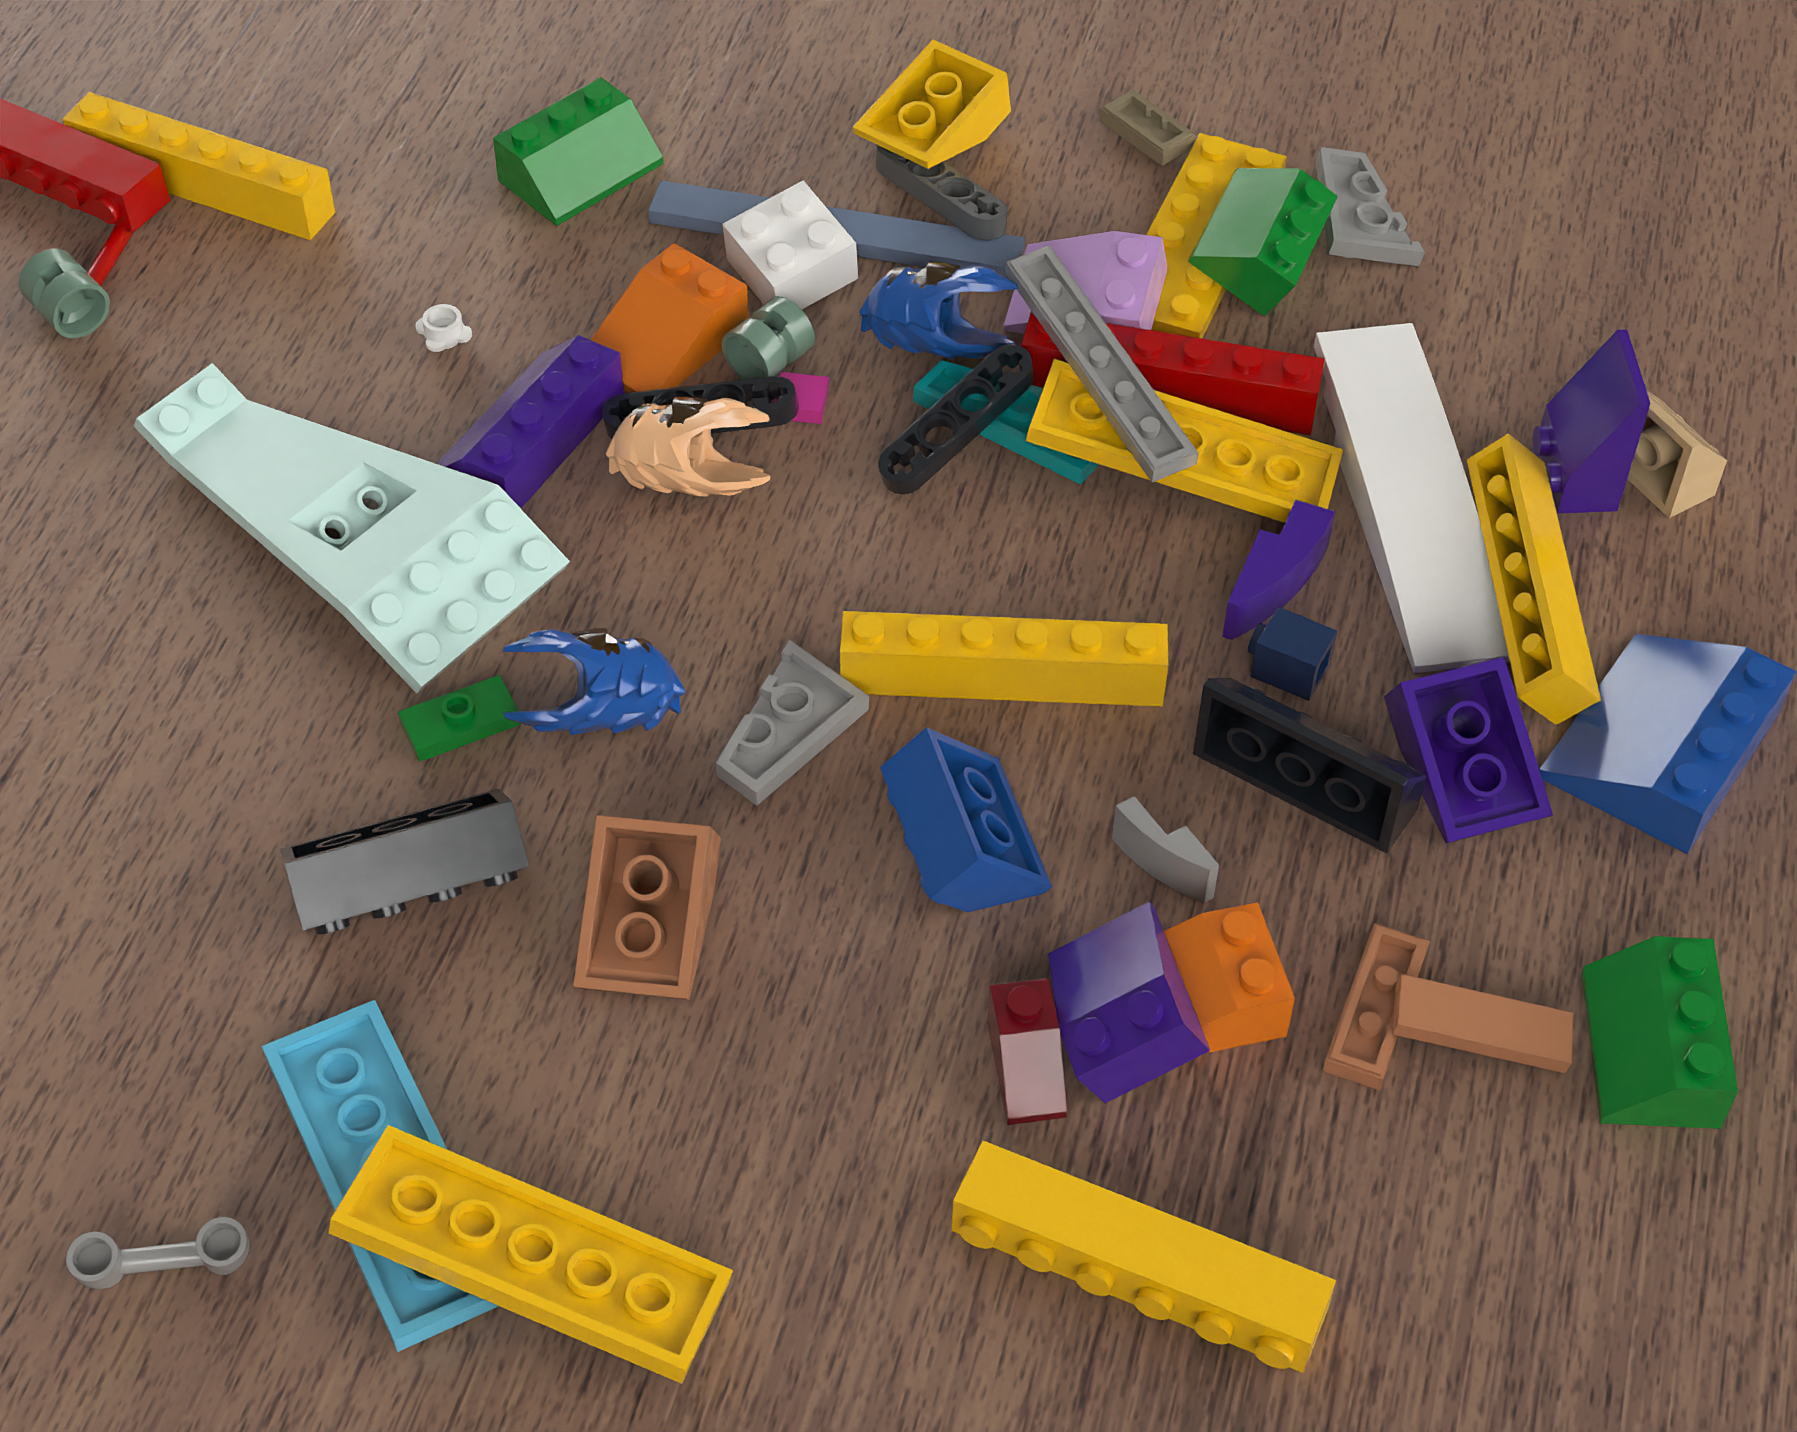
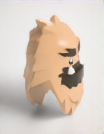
M675 397L670 405L643 404L625 418L612 438L606 451V456L609 458V472L614 474L621 471L631 485L642 490L646 486L664 493L677 491L708 497L709 494L731 496L741 493L742 490L768 482L770 475L763 473L764 469L732 462L717 452L712 445L711 429L749 426L750 423L768 422L770 420L769 415L730 398H721L708 402V400L700 398Z

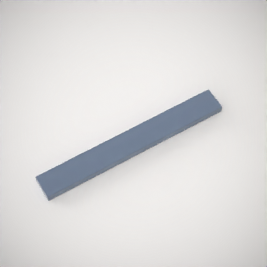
M661 180L648 210L649 223L724 235L723 223L766 201L770 197ZM826 206L856 242L858 257L926 267L929 261L960 265V267L981 265L996 271V274L1008 278L1006 275V262L1022 256L1025 249V237L1004 234L996 239L982 240L968 235L955 226Z

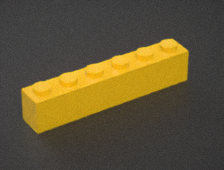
M88 92L63 118L64 125L159 163L169 194L310 241L335 213L330 180L326 168L92 92Z
M1508 433L1468 458L1467 464L1517 696L1557 725L1601 701L1545 462Z
M843 611L840 676L867 695L1163 707L1168 672V624Z
M982 1141L953 1200L952 1231L960 1234L971 1245L982 1249L993 1247L1013 1255L1032 1270L1038 1272L1052 1271L1076 1281L1082 1289L1098 1296L1111 1295L1134 1304L1141 1313L1150 1318L1173 1320L1193 1328L1199 1336L1207 1341L1216 1344L1230 1343L1254 1353L1260 1361L1278 1369L1291 1368L1304 1373L1327 1314L1336 1283L1335 1279L986 1141Z

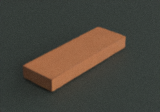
M1374 923L1326 1056L1323 1072L1377 1090L1381 1089L1398 1039L1397 1035H1392L1395 986L1401 974L1419 977L1430 941Z
M1401 974L1395 986L1392 1035L1566 1073L1572 1064L1574 1013Z

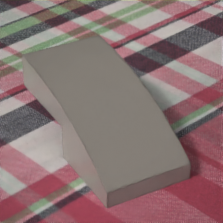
M1135 796L1116 805L1112 840L1128 857L1151 876L1188 897L1203 903L1214 898L1219 864L1186 825L1167 835Z

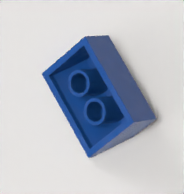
M926 727L880 767L888 787L887 797L891 805L896 809L905 832L903 835L904 842L914 855L922 876L920 879L921 886L931 900L965 912H972L1041 895L1052 888L998 757Z

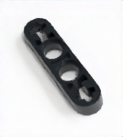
M1007 344L995 349L882 452L878 462L879 471L887 489L895 494L903 495L918 490L1024 394L1033 384L1035 377L1030 353L1025 348L1015 344ZM1007 365L1013 369L1019 365L1020 372L1015 375L1009 371L1003 375L1002 368ZM997 384H999L1000 392L995 390ZM971 394H983L989 399L988 404L980 411L971 412L962 408V402ZM944 426L953 431L951 438L943 444L935 445L925 440L927 433L934 427ZM914 446L919 447L920 451L915 454ZM898 463L904 467L910 464L912 471L907 474L901 470L895 473L893 467Z
M769 376L621 394L606 402L603 406L602 415L607 434L612 439L623 422V417H627L636 408L647 403H655L659 406L670 405L675 397L706 399L708 402L721 398H730L745 403V406H748L747 401H753L752 408L769 415L770 420L768 422L750 423L749 426L715 428L711 429V434L780 426L794 419L798 413L799 406L794 384L789 379L781 376ZM779 399L778 403H771V400Z

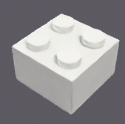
M804 180L722 224L728 262L763 305L770 299L779 296L794 302L802 310L858 279L856 242Z

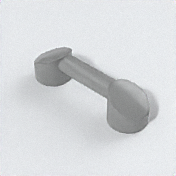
M218 1217L202 1226L197 1234L196 1241L120 1250L114 1240L107 1234L88 1232L72 1242L67 1251L66 1263L69 1271L79 1283L88 1288L105 1289L119 1283L126 1274L203 1265L216 1275H227L236 1271L244 1263L249 1252L250 1242L246 1231L238 1221L228 1217Z

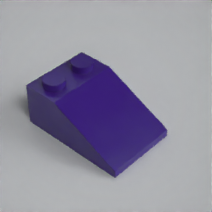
M1616 330L1546 405L1541 426L1534 428V454L1541 456L1542 461L1545 462L1557 514L1618 511L1651 404L1628 330Z
M1504 657L1401 682L1384 696L1397 743L1406 763L1414 770L1426 775L1422 796L1446 844L1553 816Z
M1150 901L1048 953L1058 1024L1075 1076L1104 1103L1210 1051L1158 915Z

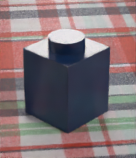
M1278 607L1267 625L1262 623L1257 625L1250 639L1248 653L1254 655L1250 677L1310 701L1331 665L1337 630Z

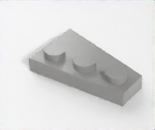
M1320 147L1315 160L1318 181L1338 196L1324 225L1328 254L1345 258H1359L1419 267L1425 251L1418 241L1411 242L1405 232L1408 223L1401 212H1393L1385 199L1388 190L1366 154Z
M791 640L788 641L781 653L782 660L773 675H768L760 688L761 696L750 714L744 715L716 762L717 777L756 806L869 710V695Z

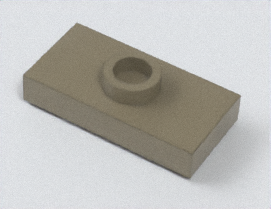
M1134 90L1127 92L1100 108V122L1161 166L1192 149L1195 143V133Z

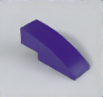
M1295 500L1280 535L1259 530L1228 600L1222 637L1233 640L1257 627L1259 623H1263L1271 617L1278 607L1283 608L1303 588L1316 571L1329 546L1335 511Z

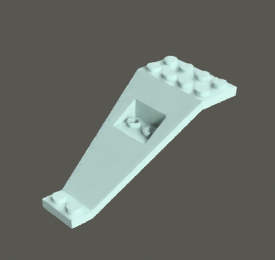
M213 363L136 418L134 424L137 431L168 464L338 610L416 694L555 578L570 562L499 485L249 401ZM369 498L374 500L378 505V509L372 510L367 508L363 504L362 499ZM325 529H336L340 533L341 538L332 539L328 537Z

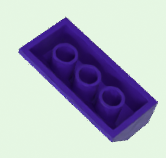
M580 335L541 353L437 464L499 485L521 509L603 419L602 410L606 402L617 395L624 394L620 353Z

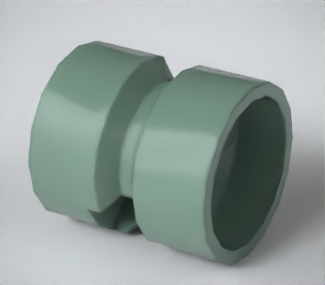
M58 248L47 249L34 255L25 264L20 273L18 285L21 294L63 337L71 339L80 338L94 332L104 322L109 313L110 299L108 293L65 250Z
M777 296L757 309L751 318L743 320L727 332L722 339V351L731 369L741 380L777 376L780 372L784 371L786 365L794 363L812 349L815 343V333L806 314L794 302Z

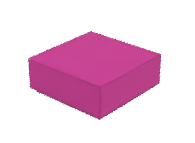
M780 372V376L789 379L794 384L799 408L797 415L791 421L822 424L829 394V377ZM775 398L773 404L778 403L779 399Z

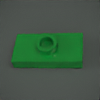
M500 675L398 711L400 725L419 762L522 725L504 717L503 712H516L519 710Z

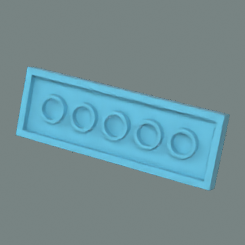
M375 1000L262 1046L266 1061L334 1212L388 1125L447 1149ZM348 1242L397 1352L498 1307V1305Z

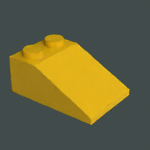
M932 39L853 126V133L929 169L985 141L1011 112L1007 72Z

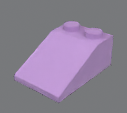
M1110 231L1027 244L1025 254L1050 245L1105 323L1151 330L1168 270L1162 237ZM1017 289L1014 290L1004 322V330L1024 334L1031 309Z

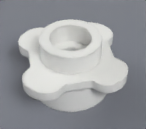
M448 304L430 307L415 325L417 333L425 336L427 349L433 352L452 348L458 342L466 343L472 337L471 328L464 326L462 323L461 312L456 307Z

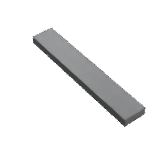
M1050 245L1007 261L1006 275L1010 280L1017 283L1019 294L1150 481L1153 483L1197 464L1198 452Z

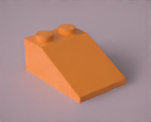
M673 243L641 268L591 340L620 353L623 390L627 393L676 388L722 351L724 335L740 322L749 318L747 285Z
M1258 902L1201 913L1164 931L1210 1048V1051L1207 1053L1287 1037L1295 997Z

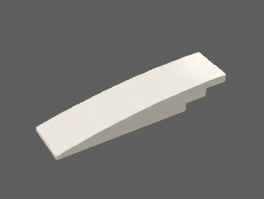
M1405 323L1316 333L1314 343L1316 355L1318 358H1325L1323 375L1326 380L1324 399L1336 430L1333 446L1343 449L1340 466L1413 674L1456 669L1501 657L1505 658L1506 663L1510 662L1478 512L1441 399L1413 324Z

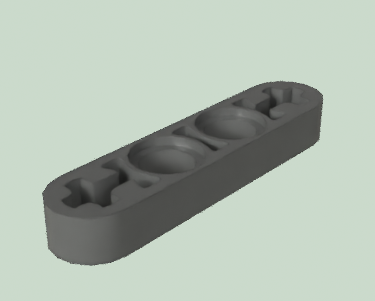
M877 145V170L962 231L982 240L996 239L1005 234L1008 209L1003 201L944 161L927 169Z

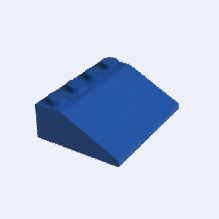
M1635 634L1598 686L1601 701L1582 710L1539 769L1542 780L1688 855L1779 715L1797 671L1748 647Z

